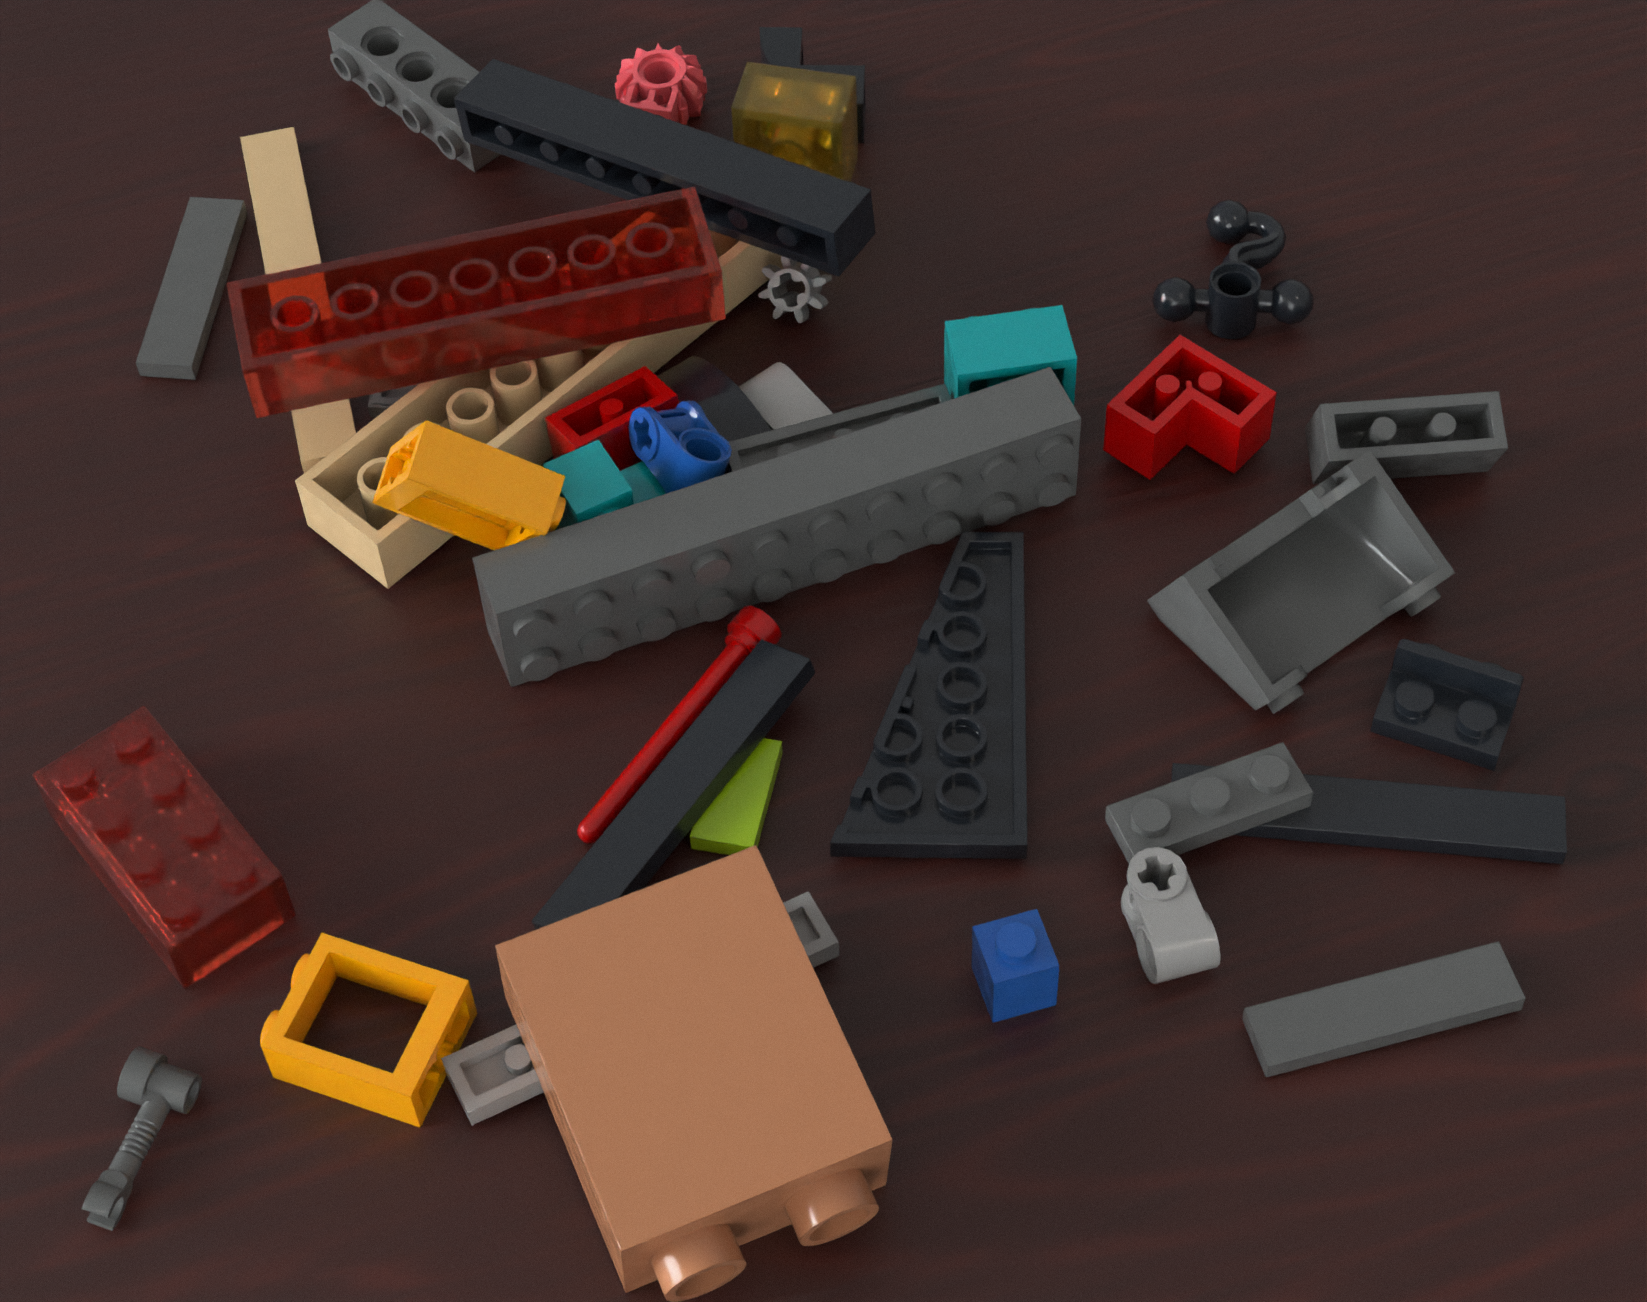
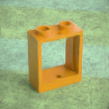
M426 420L390 447L372 503L491 550H497L540 535L545 536L548 532L555 531L561 521L566 505V499L560 496L565 476Z
M321 933L312 952L302 955L298 960L292 974L291 990L281 1009L272 1011L266 1019L261 1032L260 1045L273 1078L421 1128L447 1075L441 1058L460 1049L477 1015V1009L469 980ZM337 977L427 1006L393 1073L303 1043Z

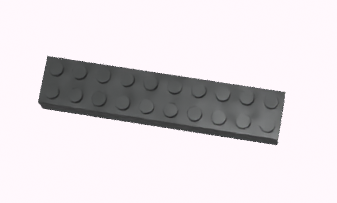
M1048 367L549 532L545 536L540 535L473 557L489 636L510 686L514 687L528 681L544 680L555 672L587 661L605 659L614 652L646 641L661 640L672 632L705 621L720 620L729 613L740 610L746 605L752 606L760 602L776 601L787 593L819 582L827 583L834 581L843 574L875 563L890 562L901 554L931 544L946 543L955 536L962 534V532H969L987 525H999L1013 516L1036 508L1057 505L1066 498L1076 495L1081 417L1052 368Z

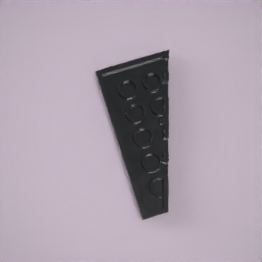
M962 532L940 583L938 598L929 619L924 621L917 637L915 652L909 665L906 664L874 738L873 750L862 776H858L851 792L850 805L841 825H837L831 839V857L1027 859L1024 532Z

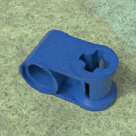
M682 401L677 404L675 409L655 411L652 407L645 406L638 407L632 412L628 427L632 449L636 456L646 464L664 488L666 494L725 474L732 448L729 442L711 424L702 407L696 401Z

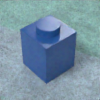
M1037 909L972 926L971 967L992 1023L1057 1004L1060 965Z

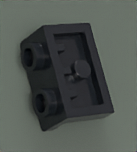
M1400 639L1395 651L1392 669L1373 717L1370 732L1494 771L1516 708L1524 677L1521 674L1508 671L1500 665L1490 662H1479L1446 652L1433 644Z

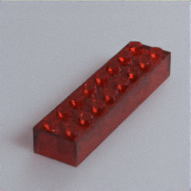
M695 187L226 283L242 371L256 418L726 319L722 269Z

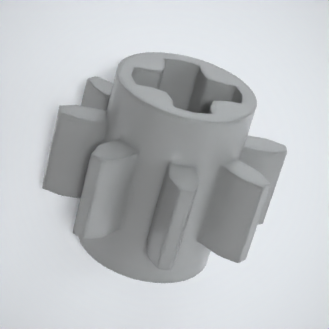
M781 256L783 269L769 264L761 270L766 277L770 278L768 288L761 291L758 296L764 299L770 298L773 305L776 306L773 318L777 319L786 312L794 311L795 319L798 323H802L809 319L807 304L814 308L822 309L829 303L820 292L822 285L832 280V276L827 274L820 275L816 268ZM790 279L794 282L803 281L805 291L800 294L797 291L788 292L785 282Z

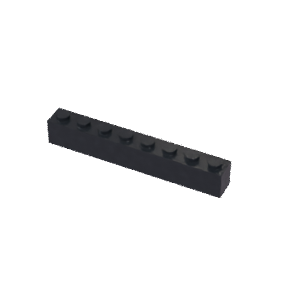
M492 59L454 97L464 141L838 277L876 233L871 189L680 124L662 116L631 107L616 100L579 89L570 84L530 72L524 68Z

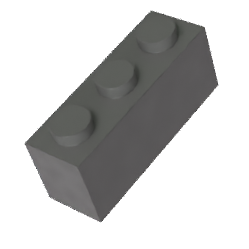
M1499 391L1325 403L1319 405L1305 427L1313 485L1323 482L1368 450H1371L1389 478L1394 479L1488 472L1508 449Z

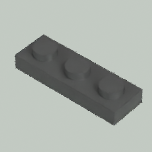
M1284 742L1108 805L1106 806L1105 821L1126 860L1130 863V860L1136 853L1146 848L1160 847L1180 855L1311 806L1313 791Z

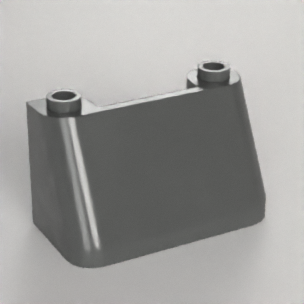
M1368 450L1258 526L1183 574L1149 598L1147 602L1160 621L1254 710L1267 704L1274 714L1305 693L1299 682L1308 676L1307 673L1399 610L1404 608L1408 615L1412 617L1442 597L1436 586L1455 572L1371 450Z

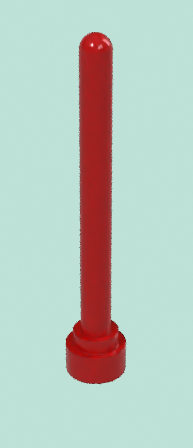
M746 605L727 626L728 635L725 638L727 645L580 822L577 834L581 841L593 844L600 838L759 641L762 639L774 645L782 638V632L777 623L768 614L754 606Z

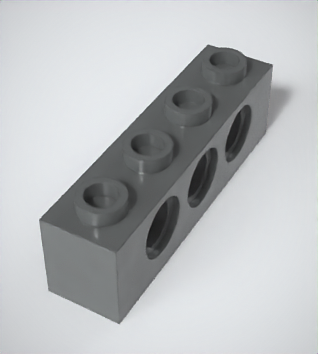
M371 0L328 28L333 51L330 59L340 77L346 81L352 80L367 91L377 105L381 107L387 106L399 115L410 130L415 133L421 132L437 144L446 157L451 160L457 159L475 173L501 155L464 141L454 97L479 73L471 65L381 0Z

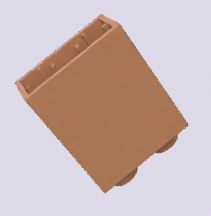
M756 845L495 945L505 999L530 1056L532 1065L538 1075L543 1092L626 1293L658 1280L667 1301L678 1302L692 1299L721 1287L745 1269L746 1261L740 1250V1245L791 1224L801 1245H819L856 1230L877 1214L879 1206L872 1191L886 1185L893 1139Z

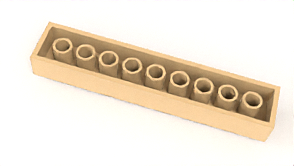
M646 207L297 478L295 482L307 525L389 589L454 536L372 503L392 445L427 420L540 466L553 456L545 417L643 366H646L655 373L767 282L770 278L766 277L761 271L763 267L772 264L783 269L781 256Z

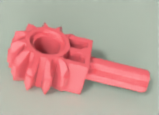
M658 43L655 50L647 52L637 48L634 59L628 58L621 61V68L616 76L617 82L615 83L616 99L620 103L662 116L683 125L687 124L689 117L701 116V108L703 107V101H705V94H707L706 77L703 76V70H701V65L698 63L696 55H685L680 45L670 50H665Z

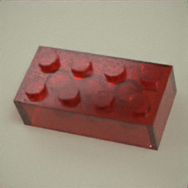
M145 706L140 707L32 774L51 817L184 989L296 916L282 874Z

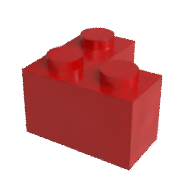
M1179 335L1107 404L1103 451L1149 480L1186 445L1235 474L1270 439L1277 392L1182 335Z

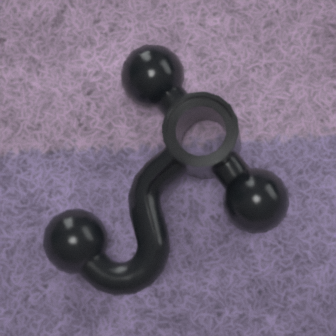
M1231 199L1221 201L1211 207L1206 220L1210 236L1224 244L1238 242L1247 234H1257L1262 238L1245 241L1233 246L1223 259L1222 264L1212 270L1208 289L1195 288L1186 279L1172 277L1159 283L1152 297L1156 313L1164 320L1175 323L1187 319L1194 312H1206L1205 323L1207 328L1214 335L1225 339H1239L1249 335L1255 329L1257 313H1271L1279 322L1291 325L1306 319L1314 305V298L1310 287L1302 281L1292 278L1279 282L1272 290H1261L1262 280L1256 269L1271 263L1283 251L1286 234L1283 226L1274 217L1262 212L1248 211L1243 204Z

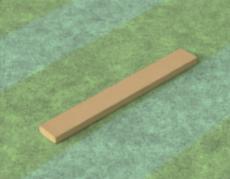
M294 127L243 136L240 139L299 455L305 473L356 433L297 138Z

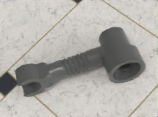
M142 1046L136 1047L131 1052L119 1077L117 1095L119 1098L141 1107L108 1170H104L101 1173L99 1179L92 1185L85 1198L82 1209L90 1212L87 1222L111 1231L114 1230L123 1215L127 1200L132 1192L133 1181L142 1162L145 1160V1156L148 1154V1150L151 1148V1144L154 1142V1138L157 1137V1133L160 1131L171 1109L187 1114L193 1108L202 1085L201 1075L168 1064L166 1055Z

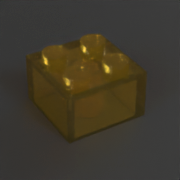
M747 62L731 108L734 142L851 182L858 159L856 76Z

